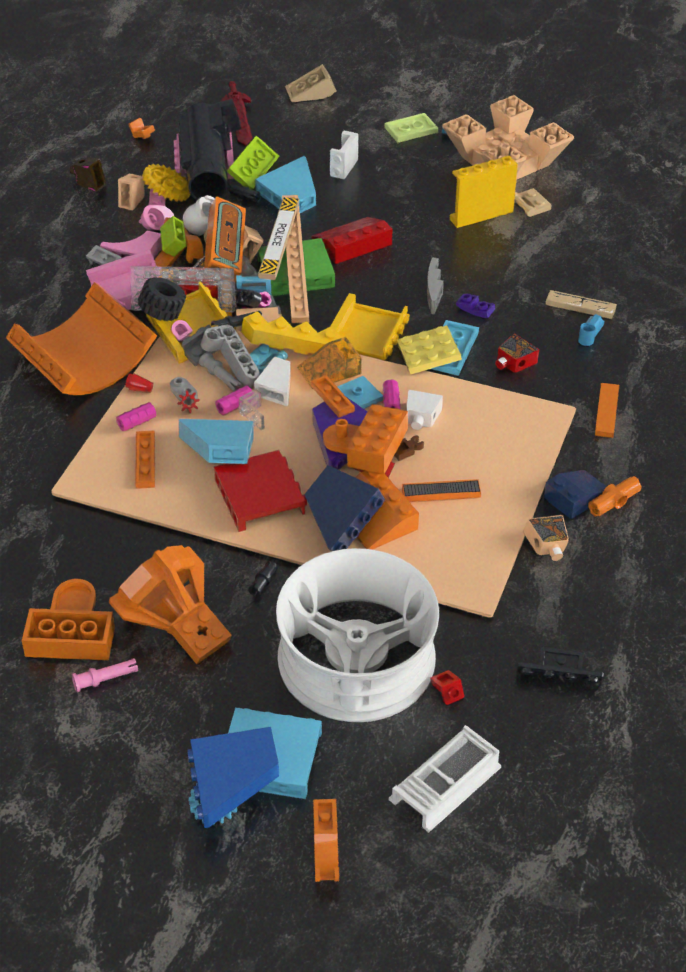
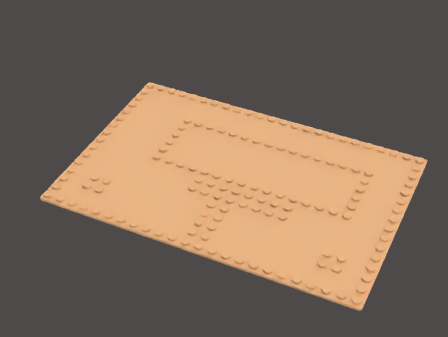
M159 336L134 372L154 383L152 392L130 391L129 388L124 386L52 489V495L303 565L317 556L330 552L308 501L307 506H305L304 515H302L298 507L246 521V530L238 532L214 477V466L226 463H208L180 439L179 419L254 421V439L249 457L280 450L282 456H285L287 459L288 468L292 469L295 482H299L301 494L303 495L327 467L313 425L312 409L324 402V400L311 387V381L327 375L338 387L364 376L383 395V383L386 380L393 379L398 382L401 410L407 411L409 390L442 395L443 402L442 411L432 427L422 426L420 430H415L411 427V424H408V430L404 438L409 441L411 437L418 435L419 442H424V448L418 451L415 450L414 455L400 461L394 456L391 462L395 463L389 479L402 494V484L479 479L481 497L410 502L419 512L418 530L373 550L401 558L419 570L431 584L439 604L492 617L524 541L525 534L523 530L528 519H532L546 482L550 477L575 415L576 408L425 370L410 375L405 365L339 350V352L327 358L318 357V354L308 353L306 355L296 353L293 349L283 348V351L288 355L286 360L290 361L291 364L288 406L255 396V389L253 387V401L241 406L239 409L221 415L216 408L215 401L233 392L232 389L216 375H211L208 369L200 364L194 366L189 360L179 364ZM248 342L244 346L250 354L263 343L256 345ZM221 350L212 354L213 358L219 360L223 368L237 380ZM176 377L185 378L197 391L200 401L196 402L195 405L198 409L191 408V413L188 412V409L181 411L183 408L182 404L177 405L180 401L171 392L170 382ZM384 397L383 401L378 402L374 405H381L384 407ZM151 402L156 410L155 418L141 423V425H137L132 429L130 428L124 432L121 431L116 421L117 416L132 410V408H137L140 405ZM371 406L365 408V410L368 412ZM155 430V488L136 489V431ZM347 464L338 469L353 477L361 473L348 467ZM357 538L347 548L366 549Z

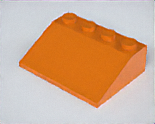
M365 470L355 477L378 488L385 498L382 506L376 511L357 537L366 549L373 550L418 530L419 512L385 474Z

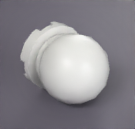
M209 195L201 197L195 204L190 205L183 215V222L185 228L191 234L200 236L207 230L209 208L214 201L213 197Z

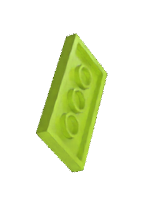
M256 136L227 172L242 186H247L253 190L256 186L255 179L265 175L279 158V155Z

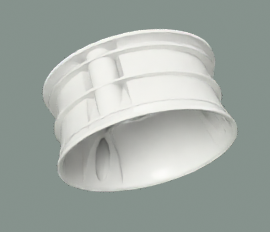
M353 548L336 550L317 556L300 566L286 580L278 596L276 607L277 624L281 634L278 648V666L287 689L301 704L331 719L346 722H369L384 719L405 710L425 692L435 669L433 638L438 627L439 606L431 584L419 570L394 555L377 550ZM345 601H366L389 607L403 615V618L379 625L360 619L339 622L322 615L318 610L328 605ZM308 633L315 636L325 644V653L328 661L339 671L320 666L306 658L292 644L293 638H299ZM408 640L417 647H420L413 656L401 664L386 670L373 672L384 664L389 649Z

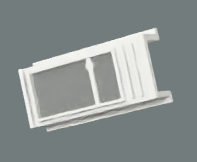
M465 725L462 731L398 786L393 787L389 801L394 805L402 799L423 815L422 828L430 832L501 768V765L498 763L499 750Z

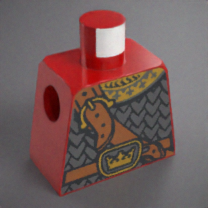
M514 333L498 348V356L495 362L496 367L500 370L507 367L512 372H519L538 363L539 349Z

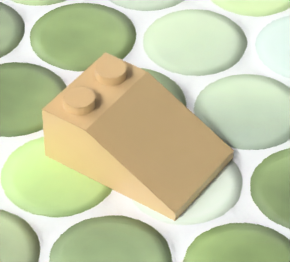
M323 64L285 86L291 102L324 99L336 92L332 79Z

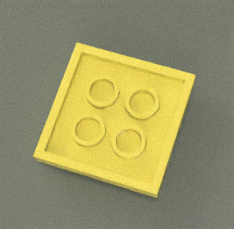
M447 325L397 339L399 349L410 375L462 360L459 349Z

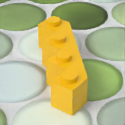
M258 311L244 317L241 333L251 344L258 345L263 343L268 344L271 348L281 350L288 348L293 349L296 353L306 355L308 353L318 354V357L327 358L339 352L342 337L332 326L317 333L307 321L294 328L283 316L268 323Z

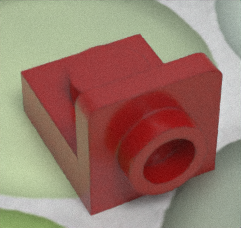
M447 670L430 678L432 686L442 693L443 702L446 705L464 698L461 679L451 671Z

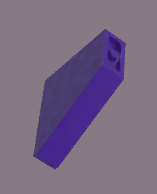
M350 399L349 401L355 406V411L342 417H338L325 402L312 409L313 425L326 466L329 465L335 469H341L347 464V454L327 449L323 443V432L329 426L334 425L338 419H345L348 421V424L360 426L367 414L365 409Z

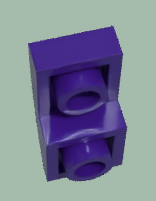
M463 294L456 302V306L460 309L483 318H489L495 310L494 303L480 302L477 295Z

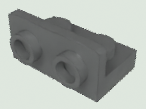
M210 325L201 327L197 330L196 334L191 337L188 336L182 342L185 356L194 366H197L200 357L208 352L201 348L200 343L205 330L211 328Z

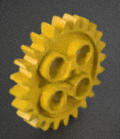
M159 164L148 165L145 168L142 180L145 181L144 184L149 185V189H153V193L157 192L158 196L162 195L164 199L169 198L170 201L174 199L176 202L178 200L181 202L183 200L186 201L190 196L188 182L185 180L186 177L181 176L182 173H177L175 169L171 170L170 167L166 168L165 165L160 166Z

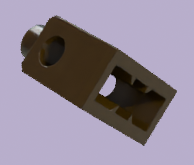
M81 158L71 165L70 173L75 175L78 185L94 192H98L107 185L100 158Z

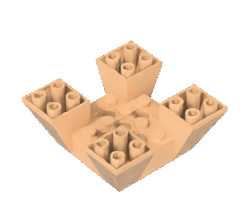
M515 95L491 104L490 108L495 129L486 132V128L467 114L450 120L442 126L462 158L472 165L503 158L504 156H511L518 164L516 180L549 166L574 139L572 134L554 122L530 132V135L525 133L534 108Z

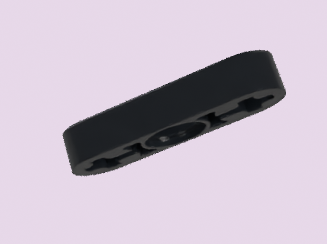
M234 289L230 296L232 304L249 308H257L262 299L260 293L245 289Z

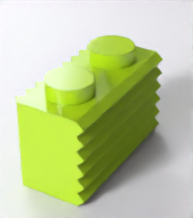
M172 216L160 227L161 245L165 253L176 256L186 247L183 221Z

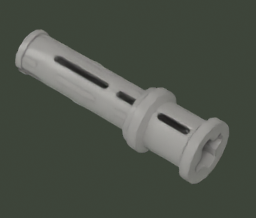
M206 352L200 357L199 364L202 367H206L211 375H216L233 392L238 389L237 386L242 388V383L223 368L222 363L219 360H215L210 352Z

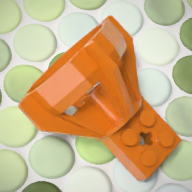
M182 545L170 546L162 551L157 550L154 552L153 557L142 563L119 587L118 593L109 599L110 605L123 620L163 629L167 633L172 634L196 664L228 643L232 636L204 602V563L189 546L186 548ZM189 580L190 583L184 587V584Z

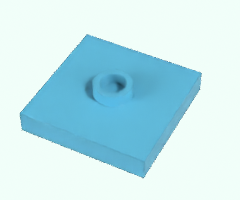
M364 376L338 386L346 397L363 409L383 401V395Z

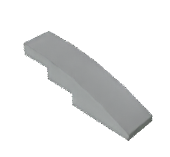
M433 257L429 266L427 298L431 314H435L443 294V280H440L441 269H438L439 258Z

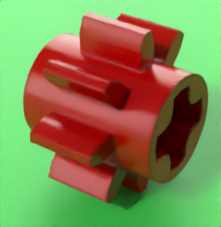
M187 390L185 392L186 396L179 395L182 400L177 405L182 404L183 408L181 411L188 409V412L191 413V408L198 409L195 404L200 399L194 398L195 392L189 395ZM186 397L194 401L190 405L191 407L183 403L187 399Z

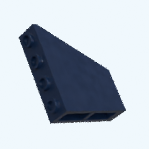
M327 465L305 493V497L330 552L347 549L385 501L378 488Z

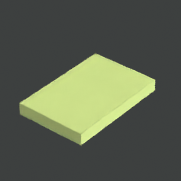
M425 113L385 123V129L397 143L438 133V127Z

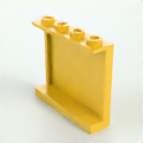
M504 156L503 158L452 171L453 175L457 178L455 213L450 214V220L457 228L513 212L518 164L511 156Z
M201 281L198 282L199 290L186 295L185 303L177 319L164 321L146 314V317L179 364L189 359L185 356L182 342L179 343L170 330L173 323L178 320L185 321L193 330L190 336H193L201 327L211 326V321L224 319L227 316L226 312L220 309L216 298H212L208 287H204Z
M349 293L331 324L342 337L339 350L386 361L387 357L391 356L393 352V346L397 345V339H399V334L403 333L404 325L408 324L410 317L407 314L408 306L404 307L402 313L357 304L356 295Z

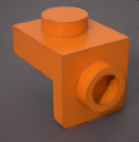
M141 118L129 123L134 138L142 137V139L150 137L151 133L155 131L153 125L144 126Z

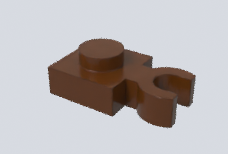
M418 435L411 437L409 441L403 438L394 455L395 458L400 461L414 455L415 450L418 451L424 448V442H419Z

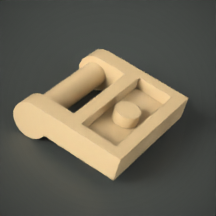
M534 188L521 193L515 192L514 203H517L527 216L531 217L551 210V204Z

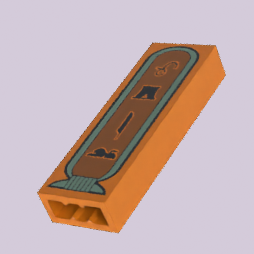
M215 197L209 208L203 273L231 284L236 283V275H241L246 208Z

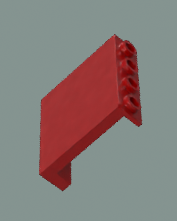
M280 450L249 457L247 464L226 463L214 466L215 482L238 532L246 530V521L299 507L302 515L305 514L307 499L305 494H301L300 484L298 481L295 482L292 469L288 468L287 459L285 456H282Z

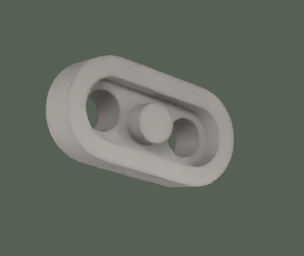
M176 377L171 380V392L180 402L182 399L179 395L186 396L185 392L187 390L189 395L195 392L194 398L198 399L196 389L185 378ZM186 397L187 399L183 403L191 405L194 401Z

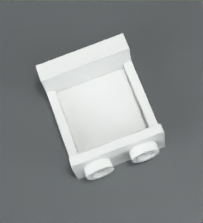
M343 131L342 148L340 150L333 148L330 150V176L341 179L346 178L358 161V133Z

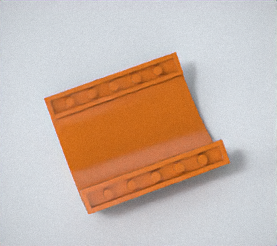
M95 282L85 297L87 299L82 306L57 328L31 337L20 325L14 323L6 336V339L62 393L69 395L90 394L113 385L126 376L141 361L157 337L143 322L101 285Z

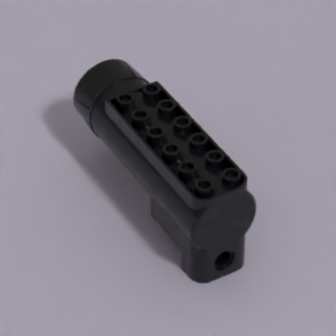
M233 99L212 105L196 103L177 117L180 133L178 135L181 142L179 143L182 159L180 162L182 169H185L187 172L185 175L189 192L195 200L206 195L214 199L215 197L222 199L227 192V170L224 152L232 150L230 132L241 129L239 115Z

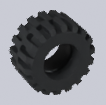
M161 277L148 278L138 297V305L141 310L153 318L173 321L178 318L185 303L186 295L180 286L168 279Z

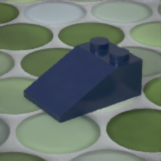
M585 470L559 473L546 482L544 499L567 517L573 519L587 510L588 503L600 496L607 486Z

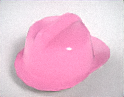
M148 205L144 208L139 223L149 231L161 230L160 227L164 224L165 218H171L174 215L165 206Z

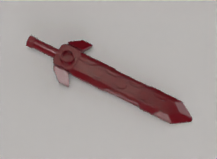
M230 81L229 87L231 92L225 95L221 102L233 99L241 123V129L235 131L237 140L244 145H248L252 140V134L244 103H251V99L246 94L238 92L236 90V83Z

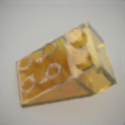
M343 337L327 343L299 364L298 369L310 386L312 380L325 375L335 383L360 375L362 358L347 337Z

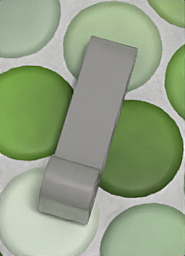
M230 325L206 329L200 343L201 348L208 352L221 350L235 377L242 383V387L248 386L252 389L260 372L236 330Z

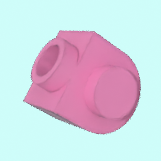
M183 320L175 321L170 329L179 343L183 342L193 331Z

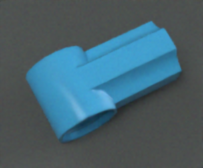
M600 315L590 316L586 323L581 324L578 342L581 345L590 346L594 343L595 336L604 325V320H602Z

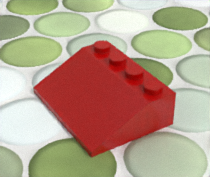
M366 217L312 235V239L322 238L329 258L335 264L392 245V228L384 220Z

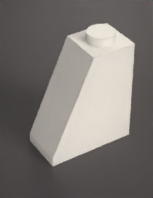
M274 357L254 382L255 396L288 406L291 379L290 361Z

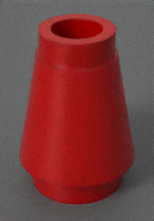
M134 373L128 375L125 387L129 388L130 391L151 393L154 383Z

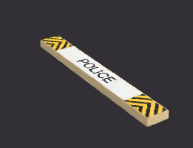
M283 197L258 273L260 279L276 280L299 206L298 198Z

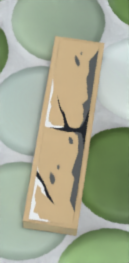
M550 290L546 299V305L590 315L597 314L609 319L613 318L617 305Z

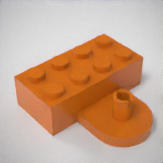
M372 404L360 426L348 424V421L345 419H338L334 425L326 428L323 432V443L331 451L347 454L348 467L385 474L408 430V411Z
M83 579L67 580L56 588L50 609H29L22 637L25 657L109 660L115 631L113 612L94 611L96 593L90 582Z

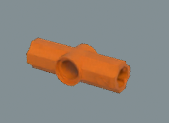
M633 476L616 486L614 484L608 485L600 496L588 503L591 514L596 517L601 516L614 507L616 509L621 508L628 498L641 491V484Z

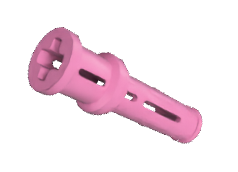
M133 658L132 660L98 670L90 668L88 672L81 674L73 673L72 681L76 692H80L82 688L89 686L97 687L102 681L138 672V666L135 665L136 660Z

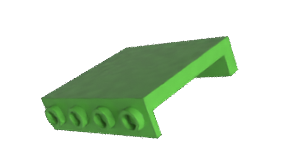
M322 238L302 241L307 291L335 287V273ZM267 246L260 247L257 252L258 262H261V264ZM286 248L276 280H271L272 296L289 294Z

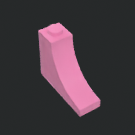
M147 230L143 235L131 241L121 243L102 242L100 247L122 258L150 249L153 258H155L162 249L161 234Z

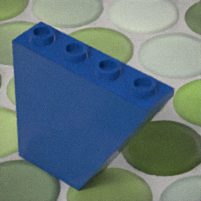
M271 727L190 740L191 749H187L189 763H194V767L190 768L192 781H197V786H193L195 800H200L201 805H197L198 819H203L204 828L212 826L279 777V763Z

